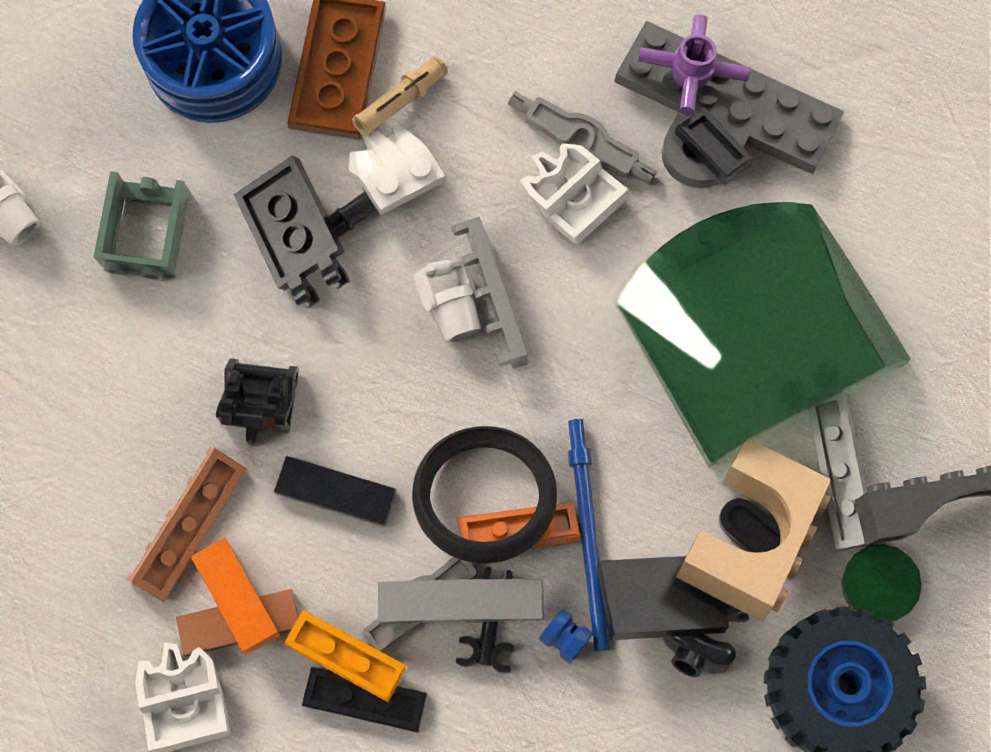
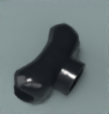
M706 635L662 637L665 645L675 653L671 660L672 665L679 672L689 677L697 678L703 670L712 674L723 673L736 658V651L730 643L717 641Z

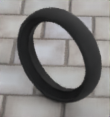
M477 426L449 434L427 452L415 473L412 503L415 516L422 531L439 549L450 556L467 562L497 563L524 553L544 535L555 513L557 487L555 476L548 460L531 441L518 433L504 428ZM475 448L503 450L519 458L531 470L537 482L539 500L529 522L515 534L496 541H472L454 534L437 518L430 500L433 480L439 469L450 458L463 451Z

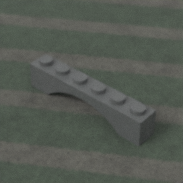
M991 465L976 469L975 475L964 476L963 471L960 470L942 474L939 476L940 480L928 482L927 477L922 476L903 481L904 486L891 488L889 482L866 487L867 493L855 499L865 546L903 540L917 533L925 521L946 503L967 497H991Z

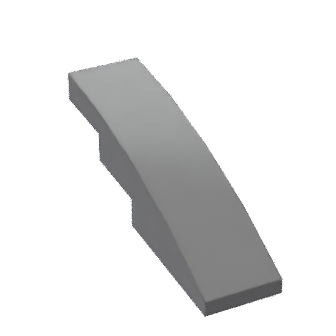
M458 579L378 582V622L480 623L544 620V589L542 579Z

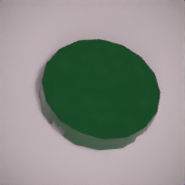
M886 544L870 545L855 553L847 562L841 578L843 597L851 610L858 611L861 608L873 611V617L879 620L885 617L891 622L902 618L912 611L919 601L922 588L920 572L912 558L901 549Z

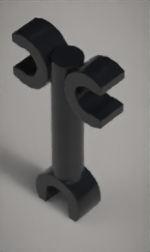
M486 567L483 579H490L491 567ZM511 570L506 571L505 579H513ZM483 622L479 644L472 637H460L459 644L471 646L473 648V655L468 659L456 658V664L465 668L471 667L474 664L492 666L498 673L507 674L511 672V666L501 665L497 661V656L502 651L514 652V646L505 642L495 646L498 622Z

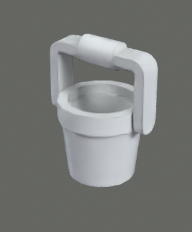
M0 170V237L13 247H16L27 241L36 232L40 225V220L24 202L26 199L25 193Z
M450 260L428 263L426 267L414 274V281L422 304L429 313H432L446 342L458 341L481 331L475 305L474 291L476 288L468 266H464L463 261L451 262ZM456 271L460 286L433 295L427 277L433 278L449 275Z

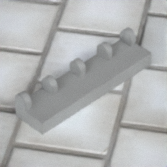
M476 217L453 225L451 228L454 236L467 234L473 253L462 257L464 266L477 264L485 286L474 291L476 300L489 298L497 321L485 327L488 335L501 333L507 350L506 354L496 358L498 366L512 364L514 369L527 365L528 354L481 218Z
M840 391L808 399L806 401L820 473L831 479L825 493L831 496L827 509L835 550L843 551L862 546L867 547L865 546L855 499L867 493L863 474L865 473V468L861 464L856 436H858L857 428L854 427L849 404L851 403L850 394Z

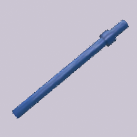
M572 419L568 421L571 450L568 451L569 467L574 470L591 626L594 633V652L609 651L607 619L596 568L600 559L589 466L592 465L591 450L586 448L583 419Z

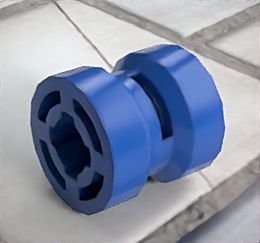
M562 609L543 631L539 640L547 647L553 646L558 649L560 657L570 664L594 633L585 626L578 627L573 622L572 615Z

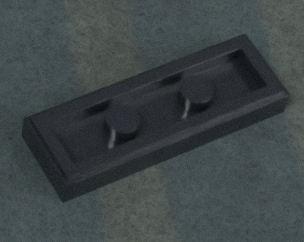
M289 456L285 457L274 489L276 495L382 527L386 526L397 492L396 488Z
M311 667L301 706L419 733L427 693L397 686L388 703L329 670Z

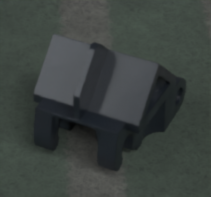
M230 358L224 369V392L217 406L216 418L221 425L245 427L246 442L252 447L255 446L257 429L289 433L299 367L290 365L289 369L243 364L239 363V359ZM243 379L272 382L268 395L247 393V391H244Z

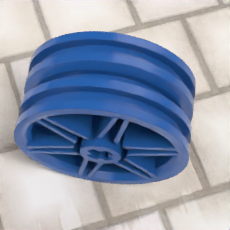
M143 0L137 10L132 34L135 53L154 93L174 113L189 120L205 123L233 120L258 107L275 87L282 66V48L267 0ZM200 8V14L195 15L193 10ZM249 45V52L243 55L239 51V47ZM179 65H187L185 74L176 72V68ZM222 75H225V77L222 78V79H220V80H214V79H212V78H216V77H220V76H222Z

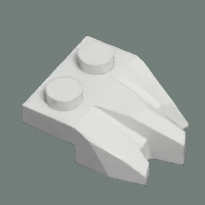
M399 124L392 128V135L387 138L377 129H374L367 137L363 136L367 150L349 152V172L361 191H366L380 216L445 182V175L427 146Z
M562 143L559 148L561 156L557 160L544 152L531 156L540 170V175L537 177L528 175L520 179V181L544 217L574 244L578 245L620 207L630 195L624 185L602 169L600 160L581 145Z
M164 643L162 662L159 667L153 668L149 661H138L135 685L138 706L143 713L149 752H170L231 736L225 699L214 662L200 647L193 650L188 660L183 661L177 644Z

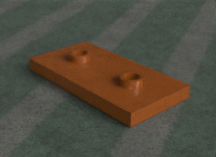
M313 0L287 122L289 129L361 139V134L355 128L352 118L367 108L387 8L386 2L377 0Z

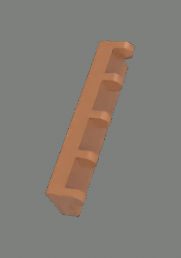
M209 447L205 453V459L194 476L188 480V486L174 508L166 515L167 519L152 543L147 545L146 552L133 573H130L126 579L163 602L189 563L190 556L197 550L247 469L216 448Z

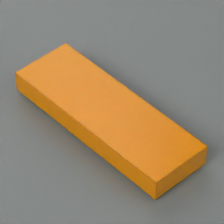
M302 610L283 644L388 703L408 668L401 662L305 610Z

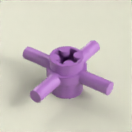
M700 14L693 17L691 35L682 40L680 47L675 53L640 47L638 62L671 68L675 82L683 88L679 111L684 115H692L694 113L697 90L702 88L713 76L747 82L750 73V67L716 61V46L706 36L708 18Z

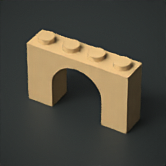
M746 437L722 484L757 501L772 513L780 529V545L767 552H747L700 530L676 577L763 622L771 610L775 612L780 610L788 591L782 588L786 578L793 580L803 559L797 556L801 546L808 547L816 532L817 527L811 523L815 515L822 516L830 501L831 496L825 492L831 479Z

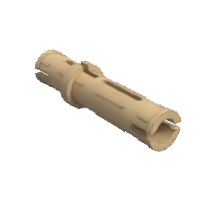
M433 56L416 71H408L404 74L399 84L352 118L358 132L367 137L374 129L395 115L412 100H419L424 97L429 87L448 74L445 63L439 57Z

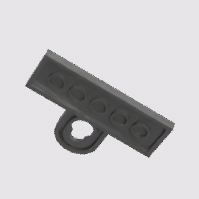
M645 22L618 69L614 82L678 112L665 136L661 152L663 164L674 179L694 188H708L721 183L702 162H694L689 157V148L675 134L676 127L702 108H705L743 148L746 144L751 145L814 174L844 111L750 68L747 82L713 76L710 81L697 90L694 113L692 115H684L679 111L683 88L675 82L671 68L638 62L640 47L675 53L685 38L651 22ZM716 54V61L744 66L725 56Z

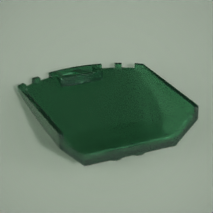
M796 202L752 204L718 213L697 222L667 241L645 261L634 274L617 303L618 309L708 467L716 464L718 460L750 439L883 370L896 366L902 367L911 360L869 290L812 204Z

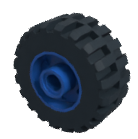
M841 606L833 610L823 609L799 621L779 639L780 642L772 649L768 658L770 662L768 670L764 672L763 683L767 684V694L764 695L766 707H771L773 712L772 722L776 729H782L786 734L785 740L792 747H799L804 752H891L903 744L902 740L906 735L913 733L918 725L915 718L917 714L923 713L925 700L920 699L921 690L927 689L926 676L919 677L917 666L922 665L918 653L912 655L907 646L911 643V640L904 632L898 635L892 629L894 627L893 622L885 617L880 620L873 617V611L861 608L858 611L850 609V606ZM840 677L848 683V695L840 690L838 684Z

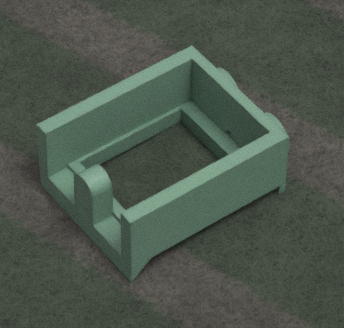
M110 171L94 252V258L104 267V271L116 275H126L127 270L141 272L140 275L142 277L153 280H162L164 275L175 277V267L187 202L191 196V192L185 182L176 180L175 188L160 186L156 179L150 177H142L141 184L125 182L118 172ZM124 200L171 206L162 260L114 254Z

